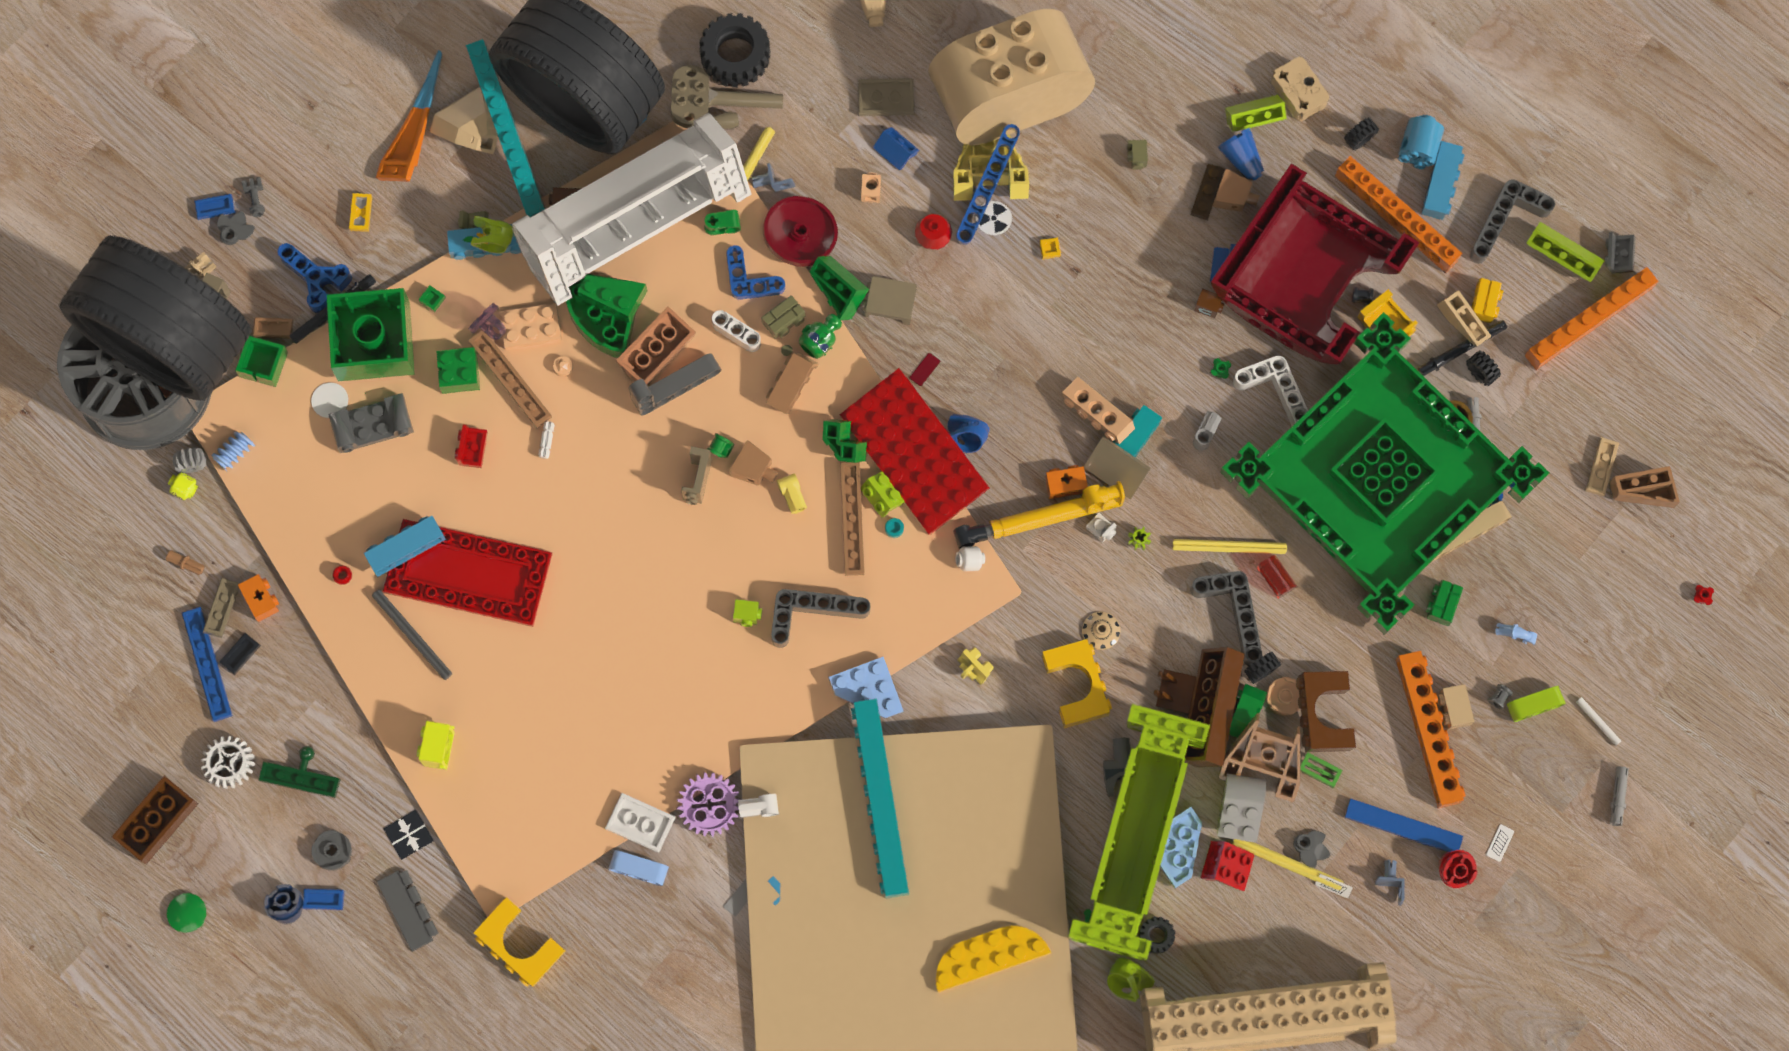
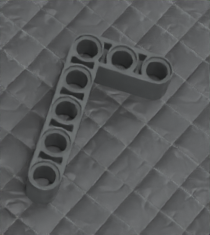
M1517 180L1507 181L1470 253L1471 260L1474 263L1481 264L1487 259L1513 205L1541 218H1546L1555 208V200L1551 196ZM1507 188H1512L1515 193L1509 192ZM1524 196L1530 197L1532 201H1527ZM1501 203L1505 204V205L1507 206V208H1506V209L1502 208V207L1500 206V204H1501ZM1541 204L1547 205L1549 209H1544ZM1492 219H1497L1500 224L1493 223ZM1484 235H1490L1492 240L1486 239ZM1476 250H1481L1484 255H1479Z
M709 353L649 387L644 379L635 381L629 386L631 400L640 415H646L713 378L722 369L713 354Z
M1241 571L1196 578L1190 588L1191 594L1196 598L1230 594L1241 653H1244L1243 661L1246 665L1250 666L1262 657V649L1246 574ZM1233 579H1241L1242 585H1236ZM1220 581L1223 583L1224 587L1217 588L1214 585V582ZM1202 584L1205 590L1198 591L1195 585ZM1237 597H1244L1246 603L1240 604L1237 601ZM1241 615H1246V616H1248L1249 619H1250V622H1248V623L1243 622V621L1241 620L1240 616H1241ZM1244 634H1251L1253 641H1247L1244 638ZM1248 653H1255L1257 655V659L1251 660L1248 657Z
M782 589L777 593L771 633L772 643L778 648H783L788 644L793 611L864 619L870 614V602L863 597ZM783 596L790 598V601L786 604L781 603L779 600ZM806 598L809 600V603L806 606H802L799 604V600ZM821 600H825L829 604L827 607L821 608L818 603ZM844 602L848 607L845 610H840L837 605ZM863 604L867 607V610L859 612L856 608L858 605ZM780 615L788 617L786 622H779L777 618ZM777 634H784L786 638L783 641H777L775 636Z

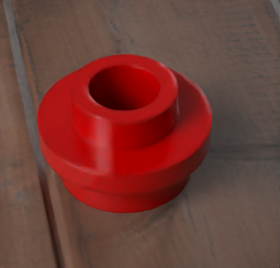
M338 566L333 571V579L339 585L348 584L352 579V571L347 566ZM341 573H346V577L343 579L339 576Z

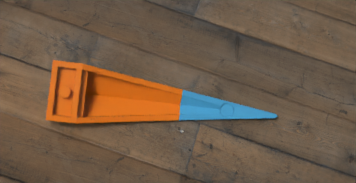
M440 50L435 56L409 115L381 159L376 178L380 181L410 182L414 167H417L442 57Z

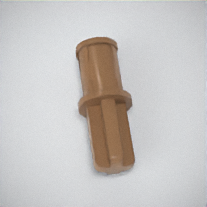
M170 550L166 556L167 562L179 566L181 570L186 569L197 575L202 574L205 566L190 559L188 555L183 556Z

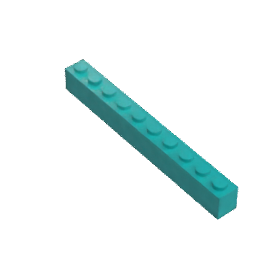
M484 39L467 44L466 48L525 213L531 218L546 208L499 77L490 61L487 44Z
M877 698L854 702L851 714L852 720H857L858 727H854L855 738H860L861 745L857 747L858 757L863 758L864 765L860 766L862 777H866L867 785H863L865 797L869 796L870 804L866 806L868 816L873 818V823L870 824L871 836L875 835L877 842L873 843L874 855H879L880 860L879 863H876L878 875L882 874L883 882L879 883L881 894H885L886 899L909 895Z

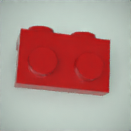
M463 424L462 430L459 429L458 441H460L459 448L455 449V459H457L459 466L482 468L488 435L487 430L468 428L465 424Z

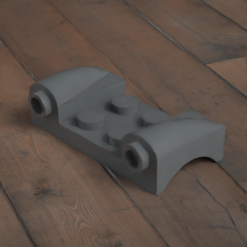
M403 393L384 398L385 401L350 411L344 409L328 414L338 451L340 453H348L354 449L396 437H405L414 433Z

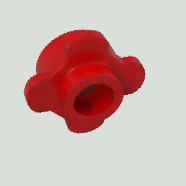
M1697 585L1695 587V603L1711 605L1713 603L1712 594L1714 589Z

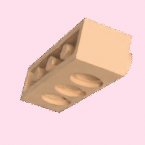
M1079 377L1062 392L1065 399L1064 403L1071 409L1074 407L1083 419H1089L1091 425L1099 431L1101 429L1105 432L1104 435L1110 441H1116L1120 444L1135 429L1133 421ZM1082 399H1087L1086 402H1080ZM1096 410H1101V411H1100L1099 413H1097V414L1094 413V411H1096ZM1109 421H1115L1111 425L1107 424Z

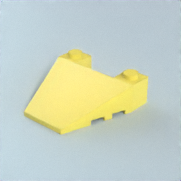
M999 139L979 145H963L962 153L953 172L954 201L972 200L973 186L979 185ZM1002 146L998 149V152L1001 155L1008 154V149ZM1015 147L997 185H1009L1010 199H1028V169L1026 165L1024 166L1021 160L1022 157L1017 153ZM997 163L990 166L993 172L1001 170L1000 165ZM986 180L983 182V186H993V183Z

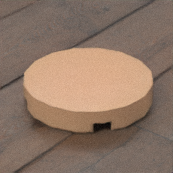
M1282 677L1274 680L1268 687L1266 695L1267 704L1276 714L1290 716L1300 710L1298 707V698L1300 696L1299 690L1296 687V680Z

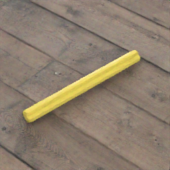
M1174 539L1172 544L1173 550L1271 554H1285L1287 552L1286 543Z
M1233 839L1232 845L1251 852L1260 858L1334 889L1341 890L1342 888L1319 877V875L1323 874L1343 883L1340 879L1310 868L1303 863L1254 842Z

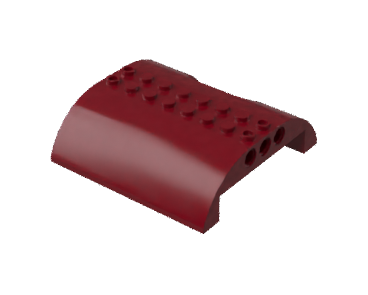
M1291 163L1212 279L1211 285L1221 300L1237 315L1286 347L1321 363L1340 364L1360 332L1345 322L1341 328L1335 326L1331 321L1332 309L1357 275L1364 272L1399 274L1420 242L1405 233L1402 234L1400 239L1395 238L1306 183L1304 180L1307 172Z

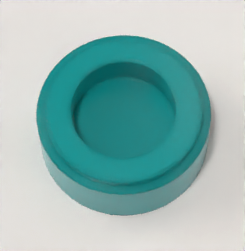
M892 518L886 522L885 533L890 538H898L903 534L904 524L900 519Z

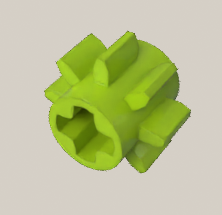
M1134 527V534H1128V537L1132 538L1128 545L1133 544L1135 551L1137 548H1142L1144 551L1145 544L1150 545L1151 540L1147 539L1150 537L1151 532L1146 533L1144 531L1145 527L1142 529ZM1137 536H1139V538H1142V537H1143L1142 542H1141L1139 539L1136 540V537H1137Z

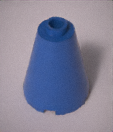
M1250 127L1218 146L1222 154L1247 180L1252 179L1255 181L1263 176L1261 172L1264 171Z

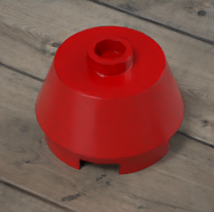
M930 214L918 221L915 227V236L924 248L939 250L949 243L952 237V227L944 217L938 214Z
M1455 850L1447 852L1439 861L1440 878L1444 884L1451 888H1462L1468 884L1470 885L1477 876L1476 861L1467 851Z

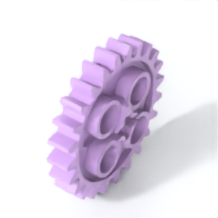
M704 772L703 778L696 774L697 780L694 781L690 778V786L683 784L686 791H679L683 795V798L677 799L678 802L682 803L677 809L683 810L679 817H686L683 824L690 823L688 829L691 830L695 827L696 834L700 830H703V836H706L707 831H710L711 836H714L715 830L722 834L721 828L724 827L726 830H729L727 824H735L732 817H739L734 813L735 810H739V806H736V803L740 799L735 798L739 792H733L732 789L735 785L728 786L729 779L727 778L722 781L723 775L721 774L718 778H715L714 772H712L710 777ZM715 788H721L723 791L722 796L718 799L712 796ZM697 790L703 792V798L700 801L693 799V793ZM707 799H710L711 802L726 801V804L711 805V809H708L706 806L691 807L693 804H705ZM719 807L725 810V815L721 818L715 817L714 814L715 810ZM698 810L705 811L706 815L703 820L695 819V813Z

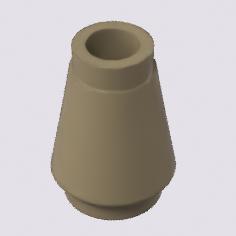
M730 111L714 116V119L723 129L734 130L735 127L739 126L738 114L736 112Z

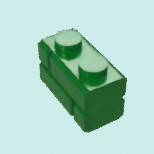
M1445 580L1435 584L1431 593L1435 595L1433 602L1429 601L1425 611L1428 613L1427 619L1449 626L1452 623L1463 587Z

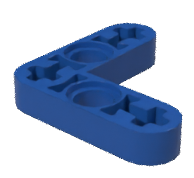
M737 245L728 248L727 262L731 293L734 298L742 300L775 296L785 291V280L780 276L747 280L742 248ZM733 251H737V254H739L737 256L738 263H734ZM736 268H740L743 271L739 277H735L732 274V271ZM768 282H769V286H771V287H769V290H770V291H767V285H766V283H768ZM775 282H778L779 285H781L779 286V289L775 288ZM755 284H762L764 289L761 292H756L753 290V286ZM747 285H750V292H751V293H748V287H747ZM739 286H741L742 289H747L742 290V294H738V291H735Z

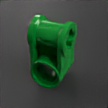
M737 210L709 213L704 219V229L709 235L733 234L741 230Z
M715 433V437L707 450H710L711 453L719 457L727 458L734 447V443Z

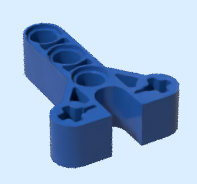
M289 243L282 244L278 248V255L281 261L307 282L309 293L307 304L314 313H319L327 307L328 294L323 291L325 285L332 284L342 292L352 281V275L344 264H339L335 267L317 266ZM286 252H292L289 257H284ZM301 263H305V264H306L305 267H303V268H301V269L298 268V265H299V264H301ZM314 275H320L317 280H311Z

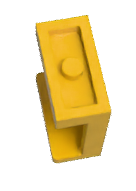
M1389 289L1362 309L1357 317L1366 328L1370 329L1372 323L1384 312L1395 322L1392 328L1395 331L1401 328L1409 337L1415 333V327L1418 324L1416 320L1412 322L1392 299L1393 293Z

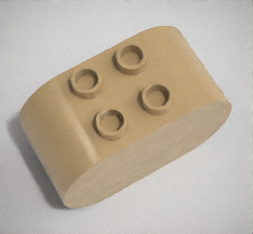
M1055 9L1035 10L961 37L943 48L934 57L928 69L930 79L935 85L958 140L967 145H979L999 139L1004 128L1009 124L1016 125L1021 131L1066 114L1085 101L1095 86L1093 73L1065 15ZM1011 129L1006 131V135L1015 133V131Z

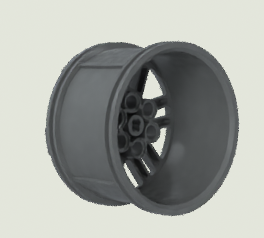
M70 326L58 351L57 371L59 380L66 396L83 414L93 430L103 439L125 449L151 450L179 440L200 421L208 407L211 395L205 401L188 399L173 392L168 398H165L157 384L131 370L118 360L111 361L112 356L92 343L75 327ZM101 377L100 381L97 383L95 388L87 397V385L89 378ZM143 388L149 390L158 405L150 408L142 393ZM111 389L110 393L108 394L100 409L96 410V406L105 396L107 391ZM124 393L133 396L141 411L140 414L118 417L112 415Z

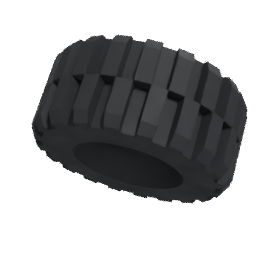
M728 13L727 17L723 18L721 15L717 17L716 22L711 21L708 24V28H705L702 32L703 37L700 38L699 48L701 63L708 76L712 75L713 81L716 83L721 81L722 85L726 87L728 84H731L732 88H738L739 84H743V87L748 86V82L752 81L754 83L758 80V75L763 76L765 68H768L770 41L765 28H762V24L759 21L754 22L753 17L749 15L746 18L741 13H737V16H732V13ZM742 39L752 46V53L742 61L729 62L719 56L718 48L727 40Z

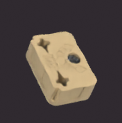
M1297 57L1274 71L1271 84L1297 121H1304L1326 108L1329 94L1304 58Z

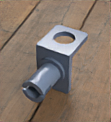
M767 163L768 171L766 174L752 176L754 188L770 184L774 191L777 192L795 187L792 178L776 182L774 170L770 163Z
M1385 860L1384 877L1378 876L1375 885L1398 887V906H1401L1404 902L1405 879L1396 877L1397 861L1392 860L1390 864L1391 860Z

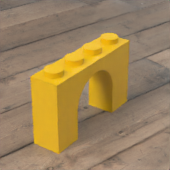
M1087 639L1042 652V659L1047 674L1066 668H1076L1084 672L1090 681L1091 689L1087 697L1081 701L1059 707V714L1064 729L1107 717L1110 714V710H1112L1110 699H1106L1104 694L1106 691L1105 683L1103 680L1100 681L1098 673H1101L1099 664L1094 662L1092 656L1095 655L1092 643L1089 644Z
M506 897L474 932L477 935L475 940L482 946L485 944L491 948L489 953L497 960L501 957L506 962L504 966L512 974L516 971L521 976L519 980L526 987L529 985L534 987L566 951L550 937L538 952L529 958L518 959L511 956L504 947L503 936L507 927L522 910Z

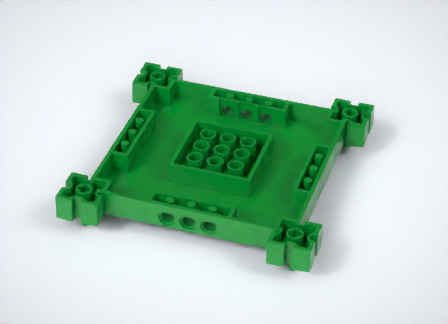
M1384 312L1372 323L1370 329L1366 328L1355 340L1354 344L1364 354L1370 351L1259 459L1257 457L1260 452L1248 442L1238 451L1236 455L1238 460L1236 461L1232 457L1220 470V473L1230 483L1234 479L1238 482L1236 489L1246 499L1260 485L1370 594L1359 604L1357 609L1367 619L1372 615L1377 620L1373 625L1383 635L1398 622L1395 618L1396 615L1402 619L1415 605L1404 594L1400 598L1397 595L1495 499L1510 487L1511 490L1508 494L1520 503L1550 473L1539 462L1534 466L1530 462L1533 456L1523 446L1508 459L1399 353L1408 345L1411 338L1401 328L1395 331L1392 328L1395 322Z

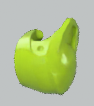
M475 216L473 220L474 225L481 228L487 236L473 237L471 245L490 253H504L513 239V227L504 221Z
M1118 958L1111 966L1107 978V985L1114 995L1136 1002L1140 997L1138 991L1141 992L1144 988H1152L1155 983L1154 978L1145 969L1127 958ZM1131 988L1132 991L1130 993H1124L1122 989Z

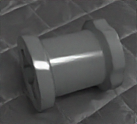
M1498 684L1496 692L1492 697H1489L1488 702L1492 706L1503 710V704L1509 696H1512L1513 692L1508 687Z

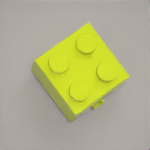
M426 721V726H422L421 738L423 740L422 745H419L417 748V757H419V761L423 766L447 770L455 734L454 726Z

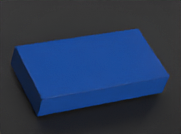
M232 194L194 201L198 220L235 213Z
M304 889L303 909L343 910L345 891Z

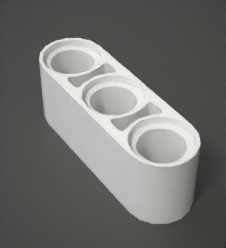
M718 310L713 314L712 324L717 332L749 352H756L760 349L761 340L757 331L723 310ZM720 318L726 320L723 324L716 323ZM738 328L741 330V332L739 334H733L732 330ZM751 338L757 340L755 344H749L747 341Z

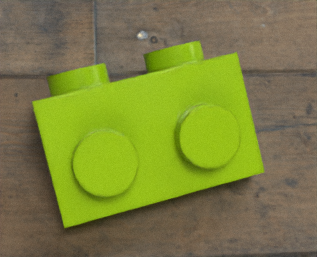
M883 472L868 478L861 486L864 496L869 500L881 518L885 517L889 511L904 504L899 491L894 488L889 478Z

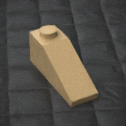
M1459 290L1437 304L1445 318L1475 347L1491 337Z

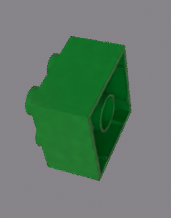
M404 288L327 295L330 363L338 382L415 375L410 301Z

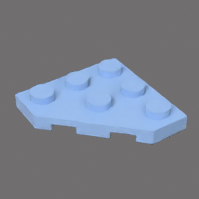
M884 657L828 677L835 696L853 704L854 702L877 698L879 714L883 718L903 712Z
M1192 807L1173 818L1160 866L1174 888L1191 879L1202 822Z

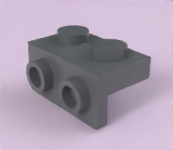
M1609 232V238L1606 239L1608 256H1605V266L1608 267L1611 273L1634 272L1636 240L1634 234L1615 236L1613 232Z

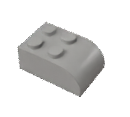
M1227 774L1217 824L1218 837L1257 843L1265 801L1266 780Z

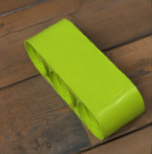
M1554 686L1513 700L1506 705L1513 722H1518L1556 709L1566 703L1559 686Z

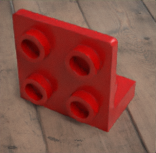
M1211 841L1201 879L1218 881L1239 891H1245L1255 855L1226 841Z

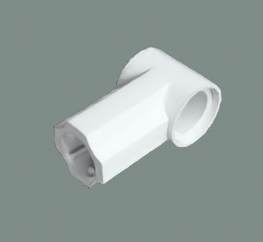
M776 794L738 800L740 818L760 815L762 817H769L779 814Z

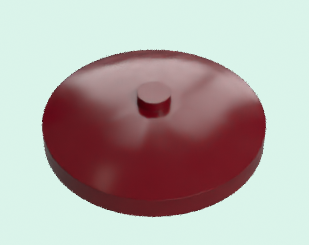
M791 196L778 201L770 208L763 224V237L768 249L779 260L789 265L807 267L813 266L817 257L829 256L832 253L838 238V226L831 211L821 202L805 196Z

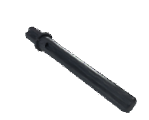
M368 274L358 283L355 282V285L345 293L366 291L376 283V280L371 274ZM327 307L290 334V338L295 344L328 320Z
M1501 320L1488 327L1487 331L1491 335L1490 338L1506 330L1508 326L1504 320ZM1467 339L1435 358L1431 357L1429 362L1418 367V371L1423 376L1434 370L1439 371L1440 367L1475 346Z

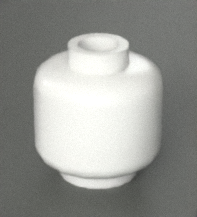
M977 546L961 547L955 556L956 565L964 572L978 571L982 564L985 563V554Z

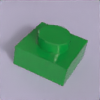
M429 286L419 298V302L435 312L446 297L432 286Z

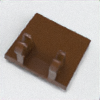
M1166 669L1163 670V673L1158 671L1157 676L1161 677L1159 692L1154 690L1153 693L1157 696L1156 707L1189 715L1196 676Z

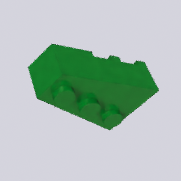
M832 256L817 257L809 273L820 291L825 293L828 298L827 302L830 306H833L837 317L841 321L851 320L869 288Z
M586 275L577 292L579 299L630 323L647 293V286L644 283Z

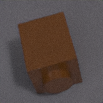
M1202 288L1194 311L1216 318L1217 313H1222L1225 303H1222L1221 298L1216 293Z

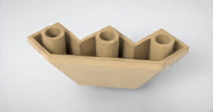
M481 87L435 113L430 133L461 146L494 154L498 135Z

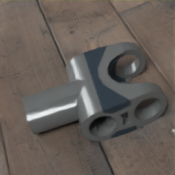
M1130 738L1112 739L1114 760H1103L1104 783L1108 797H1114L1115 783L1119 779L1124 778L1131 752Z

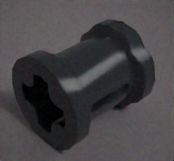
M1354 286L1352 303L1358 301L1369 305L1373 299V288L1367 290Z

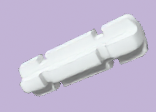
M544 422V431L542 432L540 443L541 448L538 454L543 459H548L550 455L549 449H551L552 432H554L555 426L553 422Z

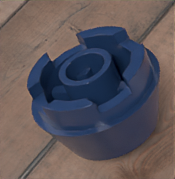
M290 884L278 885L269 896L267 894L265 897V912L271 919L281 924H291L298 920L302 914L303 895Z

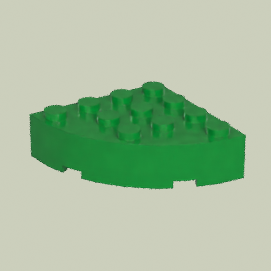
M586 274V275H589V276H596V277H603V278H610V277H604V276H598V275H592V274ZM583 278L569 286L572 298L566 301L570 317L579 333L587 342L599 351L619 358L630 346L636 313L631 322L628 323L579 299L577 291L584 280Z

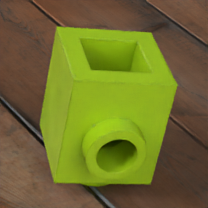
M735 599L733 621L741 623V626L745 627L757 625V620H761L762 608H759V602Z

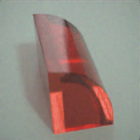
M1276 555L1259 563L1257 569L1278 599L1298 587Z

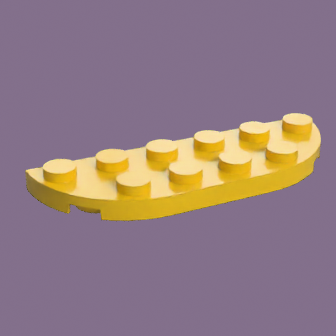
M1005 926L955 944L943 955L936 971L937 991L939 993L1051 954V951L1043 938L1034 931L1021 926Z

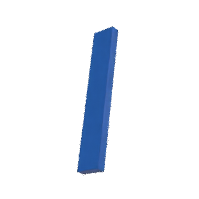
M198 607L182 612L212 720L217 722L232 717L233 714L210 635L203 633L206 622L202 608Z
M1354 799L1349 800L1344 817L1445 852L1460 850L1463 839L1462 835Z

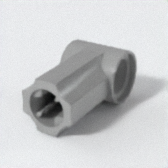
M1206 412L1193 439V446L1197 450L1203 451L1209 447L1222 419L1217 413ZM1198 437H1204L1207 441L1201 442Z

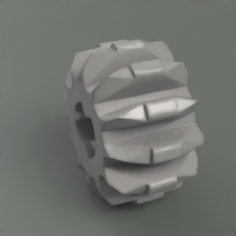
M200 448L182 449L173 455V466L177 473L191 474L192 472L204 469L206 466V456Z

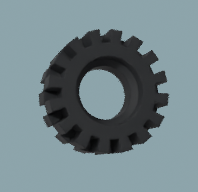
M1370 117L1365 118L1346 134L1344 140L1353 151L1357 150L1369 142L1378 133L1379 128Z
M1481 350L1477 351L1466 361V366H1468L1472 376L1474 375L1475 379L1479 380V383H1483L1484 386H1490L1501 375L1500 369L1497 368L1498 365L1494 363L1493 359H1490L1488 354L1486 355Z
M1272 651L1256 660L1244 672L1252 684H1255L1280 667L1281 663Z
M1153 917L1143 923L1140 928L1139 937L1152 941L1149 935L1150 931L1153 928L1162 929L1165 934L1164 940L1160 943L1152 941L1149 950L1150 953L1158 954L1164 953L1173 945L1176 932L1173 929V924L1169 923V920H1165L1163 917Z

